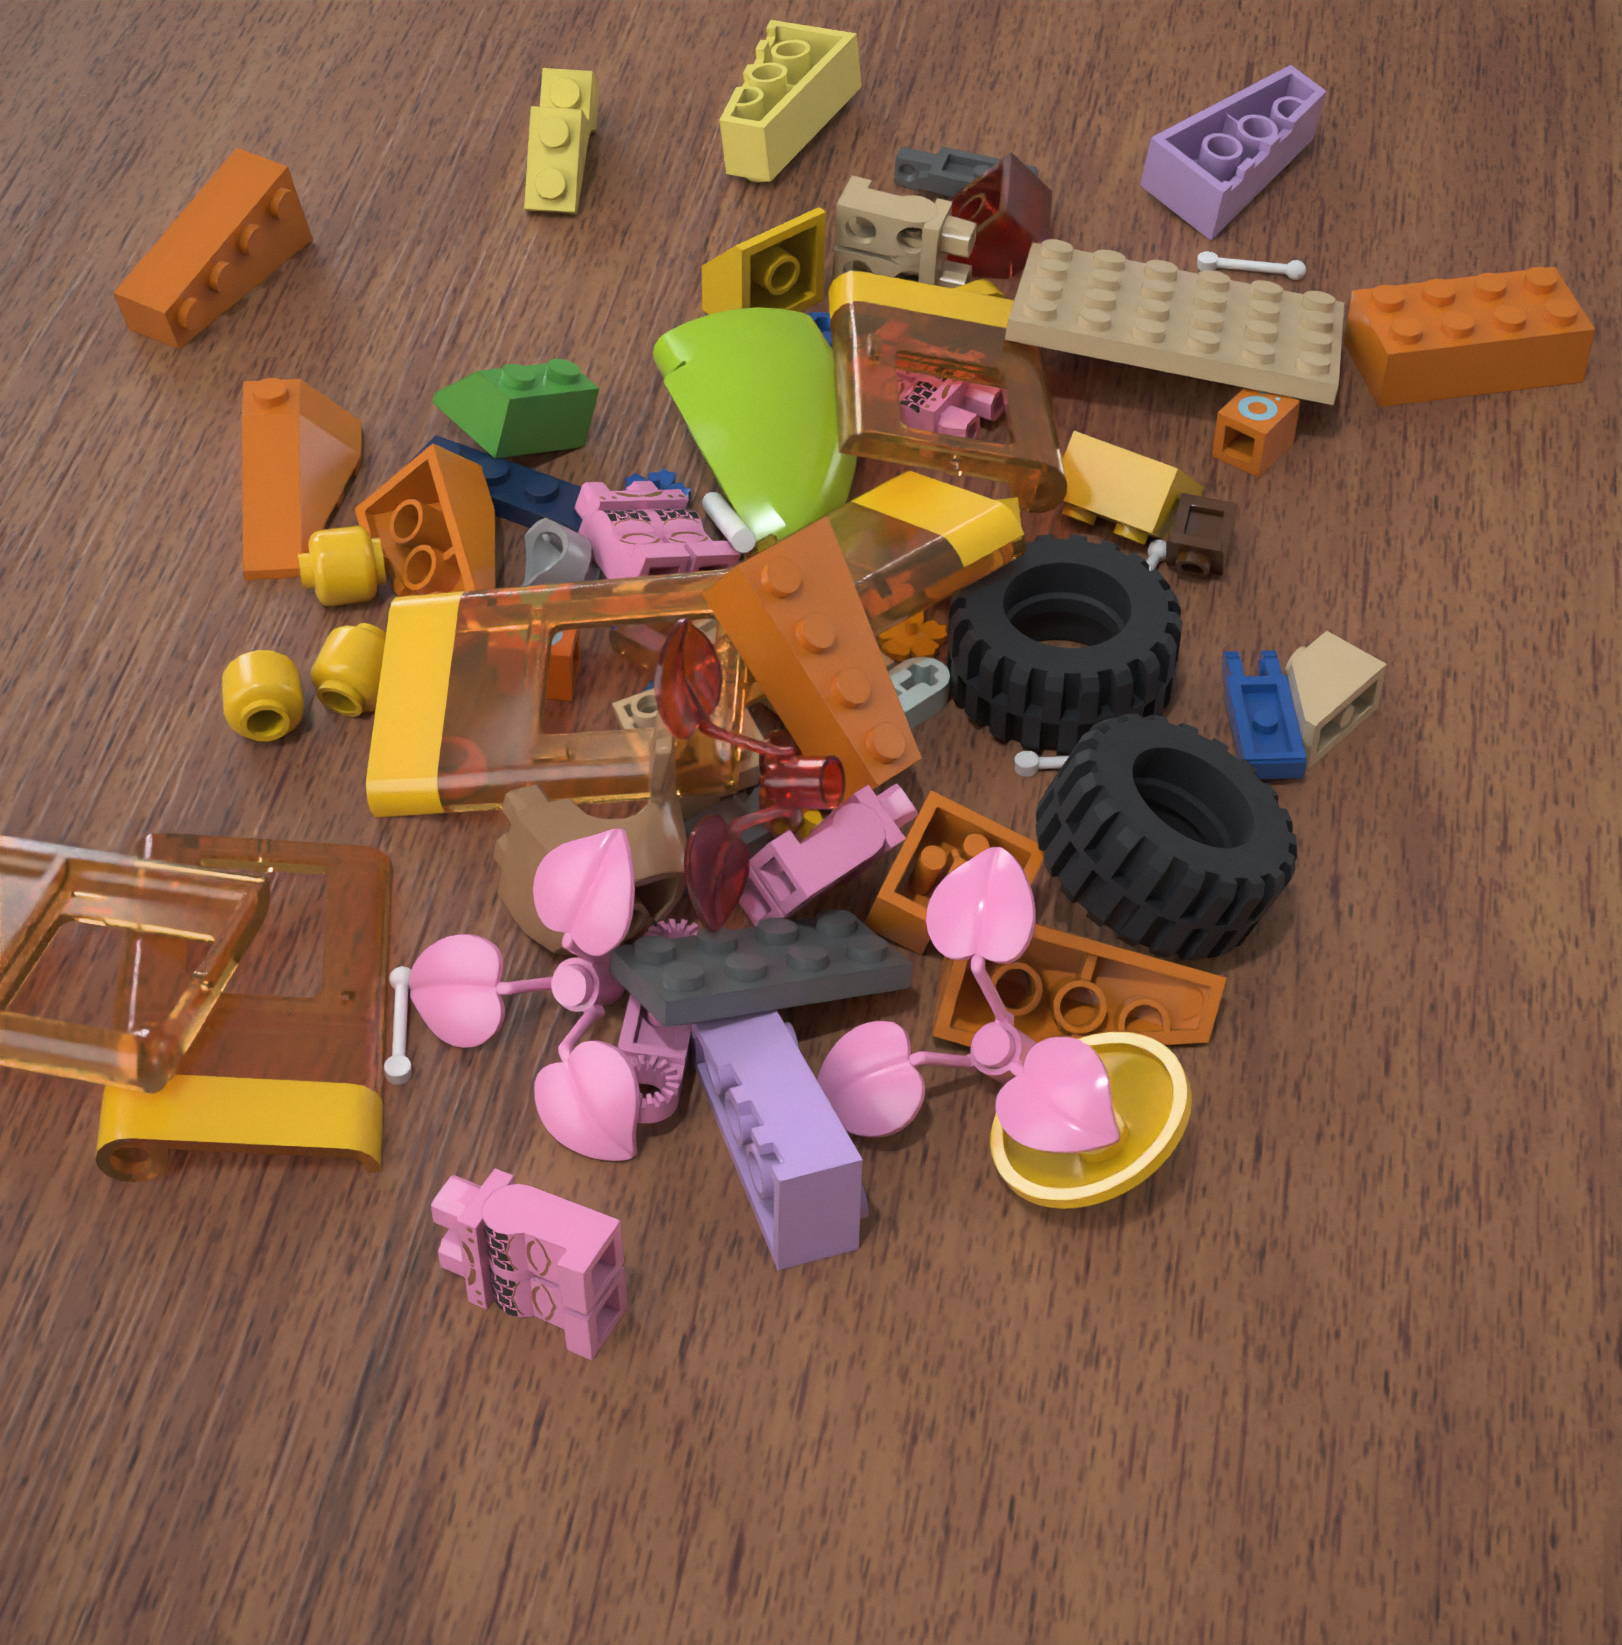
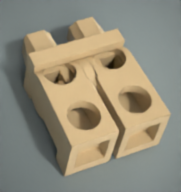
M851 175L836 205L834 244L836 246L833 253L832 281L846 272L862 271L946 288H955L971 282L973 267L967 264L948 261L947 255L951 254L969 258L976 239L977 223L952 217V201L937 198L936 202L933 203L922 196H898L871 189L872 180Z

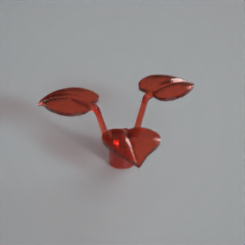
M684 617L676 623L667 636L656 666L655 699L663 723L668 731L678 739L690 738L698 727L703 735L759 753V769L761 774L758 778V784L761 786L758 798L759 811L737 817L729 825L720 815H706L697 822L691 831L685 848L684 872L691 902L702 926L707 929L708 933H716L723 927L736 908L747 884L750 869V853L746 843L739 838L742 832L750 826L764 823L768 831L775 837H779L788 830H791L794 835L804 825L803 815L808 810L835 809L841 804L845 793L846 777L843 764L838 757L833 755H803L789 731L773 730L768 733L763 741L716 726L709 716L716 711L722 694L723 675L719 657L705 633L693 625L691 617Z

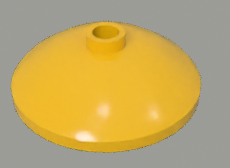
M1106 1032L1078 1039L1090 1046L1099 1055L1106 1067L1110 1079L1114 1114L1120 1132V1141L1115 1145L1075 1154L1038 1151L1017 1142L1007 1134L1000 1124L996 1113L990 1134L991 1155L998 1172L1007 1185L1020 1197L1040 1206L1059 1209L1079 1208L1103 1203L1119 1197L1134 1189L1155 1173L1168 1159L1181 1140L1188 1125L1192 1106V1091L1187 1074L1177 1057L1162 1043L1150 1037L1130 1032Z

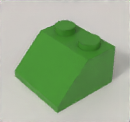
M552 359L544 364L526 366L506 364L503 368L476 371L435 392L432 403L496 459L584 447L600 388L582 374L576 364L563 359Z

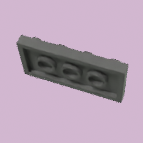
M829 909L819 912L816 918L795 921L783 918H767L759 921L757 926L731 930L725 927H706L700 929L697 935L672 939L655 935L644 936L637 939L635 944L618 946L610 952L609 973L664 1027L908 989L911 987L912 963L890 946L885 939L879 937L857 919L853 913L845 910Z

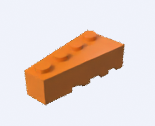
M239 148L232 152L113 292L128 329L181 349L313 240L288 166Z
M828 515L740 563L702 593L707 604L837 808L868 784L873 790L922 759Z

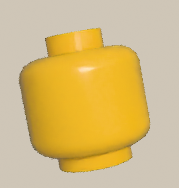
M356 525L315 531L309 539V553L298 554L302 588H314L318 601L324 606L330 607L368 602L376 596L377 585L386 584L380 537L370 538L369 532L362 526Z
M360 623L357 626L346 625L335 628L327 636L311 668L310 675L311 682L317 690V698L328 709L349 717L359 716L362 712L376 710L386 633L371 624Z
M255 650L241 654L232 660L224 670L221 683L223 714L229 727L237 734L252 740L269 742L285 736L300 723L304 712L302 678L296 664L286 655L271 650Z

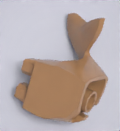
M667 668L662 681L654 732L649 747L648 804L636 815L625 819H600L584 813L569 798L551 801L538 784L511 790L505 794L502 811L511 822L510 831L504 833L495 843L493 857L502 869L497 893L522 931L553 953L572 958L578 957L563 948L562 938L565 932L553 931L542 923L535 908L533 885L537 868L543 858L550 851L564 843L593 836L611 829L621 828L626 831L634 865L635 894L631 924L619 946L627 945L625 941L639 933L651 917L656 922L664 920L682 896L689 877V847L675 786L680 668Z

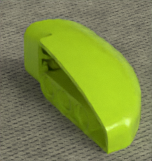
M755 307L732 309L689 321L662 335L654 345V361L664 378V383L685 419L693 439L730 505L755 535L756 543L754 547L756 551L760 553L827 515L834 530L848 499L856 469L859 447L858 416L852 389L835 352L812 317L802 312L781 308Z

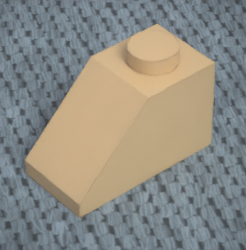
M1329 631L1324 632L1307 648L1304 646L1299 647L1290 657L1284 675H1287L1305 749L1307 762L1305 769L1307 771L1378 709L1387 666L1386 663Z

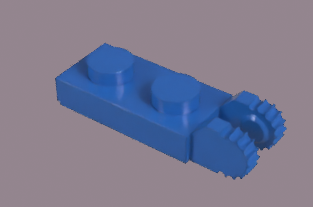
M1263 650L1260 652L1257 663L1258 676L1244 675L1238 651H1224L1221 663L1224 697L1237 758L1240 761L1245 759L1257 770L1256 776L1259 779L1304 778L1307 763L1305 749L1287 675H1282L1276 651Z

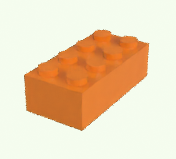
M1532 267L1521 271L1481 273L1477 276L1453 279L1436 278L1426 282L1401 285L1385 284L1375 288L1352 290L1343 343L1378 407L1581 383L1584 381L1596 329L1556 267Z

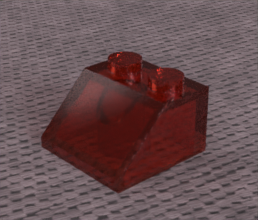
M1012 152L947 199L952 201V217L977 223L976 239L969 258L951 254L947 255L948 261L971 265L973 267L972 277L1011 279L1025 268L1032 243L1042 244L1044 240L1050 238L1052 191Z

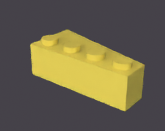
M770 20L766 27V40H760L755 49L756 60L754 64H748L743 72L744 83L742 87L735 88L719 120L726 174L745 177L752 182H771L862 87L857 33Z

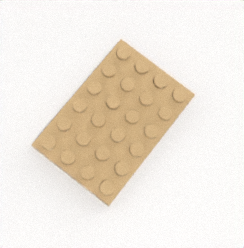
M1048 239L1042 243L1032 242L1008 319L1005 340L1334 405L1339 386L1344 302L1336 301L1332 295L1321 291H1307L1304 294L1284 291L1280 285L1270 281L1257 280L1248 284L1230 280L1228 275L1219 271L1203 270L1197 274L1178 270L1176 265L1163 260H1150L1147 263L1126 260L1123 254L1116 251L1103 249L1091 253L1075 250L1071 244L1065 241Z

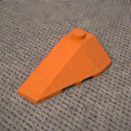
M265 378L260 381H243L242 519L244 580L301 577L298 554L309 553L310 536L315 531L325 530V524L333 508L339 509L345 498L344 487L350 476H356L362 466V421L301 379L281 380L278 378Z
M432 443L354 509L359 526L364 527L369 532L370 538L380 537L385 571L393 582L390 586L398 597L469 591L472 594L461 596L459 601L451 664L455 665L491 637L492 634L496 633L495 509L482 466Z
M1035 923L1030 944L1019 959L1008 964H999L985 959V968L1006 1010L1014 1015L1013 1027L1032 1038L1036 1043L1052 1037L1080 1039L1106 1032L1141 1034L1163 1045L1209 1043L1227 980L1226 977L1039 923ZM944 956L931 1035L971 1047L975 1034L986 1024L995 1022V1015L972 973L971 958L958 961Z

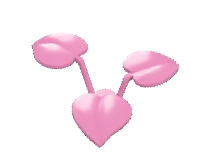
M621 828L607 830L593 836L564 843L550 851L537 868L533 885L537 914L542 923L549 929L565 932L562 938L563 948L578 956L560 963L553 976L500 982L503 971V958L498 947L484 937L473 934H460L443 938L423 951L415 961L408 981L410 998L424 1022L442 1041L456 1047L467 1048L482 1045L499 1032L505 1019V1006L501 995L552 990L554 997L563 1007L570 1011H583L582 1017L558 1047V1053L562 1062L550 1064L541 1069L537 1074L534 1084L535 1103L542 1123L556 1140L584 1156L609 1161H623L637 1156L636 1130L640 1109V1090L637 1076L630 1060L619 1048L599 1040L583 1042L576 1047L575 1045L595 1020L602 1019L605 1016L603 1006L615 1003L625 990L609 973V952L618 947L625 938L631 924L634 908V865L626 831Z
M1002 847L986 849L947 875L932 894L926 916L928 934L934 946L941 954L949 959L958 961L971 958L972 973L995 1015V1022L986 1024L975 1034L971 1043L970 1054L966 1056L927 1051L911 1054V1045L907 1032L903 1027L894 1022H868L846 1033L827 1055L817 1078L820 1087L846 1131L857 1136L879 1138L893 1135L903 1130L915 1119L925 1097V1083L922 1075L915 1067L935 1065L963 1068L969 1072L980 1070L1003 1084L1004 1086L997 1095L995 1108L1000 1124L1014 1140L1029 1148L1049 1153L1075 1154L1103 1149L1120 1141V1132L1113 1109L1110 1079L1099 1055L1090 1046L1075 1038L1052 1037L1036 1043L1032 1038L1013 1027L1014 1015L1006 1010L986 971L985 959L999 964H1008L1019 959L1030 944L1036 922L1034 896L1028 878L1018 861Z

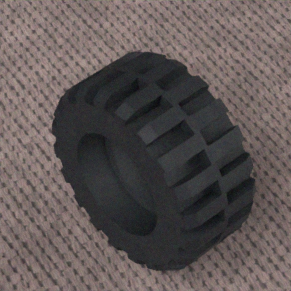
M1053 534L1037 535L1033 542L1024 543L1022 539L1009 542L1004 545L1002 552L993 551L980 558L975 563V567L969 568L958 581L957 590L952 594L946 667L950 673V690L958 704L962 708L965 707V713L980 728L988 725L989 732L1005 743H1008L1011 739L1021 742L1023 749L1037 753L1040 752L1041 748L1057 750L1056 755H1070L1082 736L1088 733L1092 726L1101 721L1125 714H1139L1141 719L1150 715L1162 716L1163 709L1169 705L1174 693L1183 625V621L1180 618L1181 607L1178 598L1170 590V585L1157 569L1149 571V564L1145 559L1134 552L1126 555L1121 552L1117 544L1105 540L1101 544L1088 542L1087 536L1070 534L1069 539H1054ZM1064 639L1089 646L1063 648L1046 645L1037 641Z
M1125 714L1101 721L1092 726L1089 732L1082 736L1038 803L1036 810V836L1039 850L1045 851L1043 853L1044 864L1050 876L1060 879L1063 894L1072 904L1078 902L1088 911L1086 917L1100 928L1103 924L1118 933L1117 939L1131 946L1139 943L1148 947L1150 954L1164 958L1178 954L1180 960L1195 961L1231 952L1234 947L1240 946L1250 935L1291 881L1296 870V834L1293 833V824L1287 809L1279 807V795L1269 783L1263 784L1256 776L1257 770L1245 759L1241 761L1227 751L1229 747L1216 738L1209 740L1199 735V729L1185 723H1181L1178 726L1168 722L1167 717L1150 715L1141 719L1139 714Z

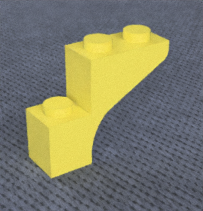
M542 68L540 107L531 106L525 211L577 214L588 140L590 133H596L599 82L593 71Z

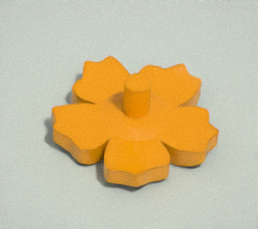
M908 608L905 613L896 615L895 622L880 618L879 623L875 624L874 631L878 637V643L882 645L881 652L892 660L900 662L910 659V656L911 658H934L939 653V646L947 641L946 625H940L935 620L924 623L922 610Z

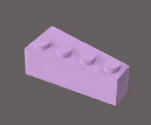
M1292 65L1283 68L1151 137L1140 186L1212 241L1314 139L1327 91Z
M777 1010L691 1023L693 1066L777 1270L859 1249L860 1219L867 1218L869 1213L867 1197L862 1185L863 1159L801 1054L792 1025L789 1022L784 1023Z

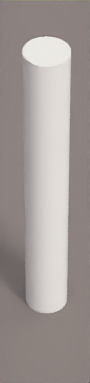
M717 492L706 494L702 500V507L732 546L742 553L752 550L756 543L753 532L721 494Z

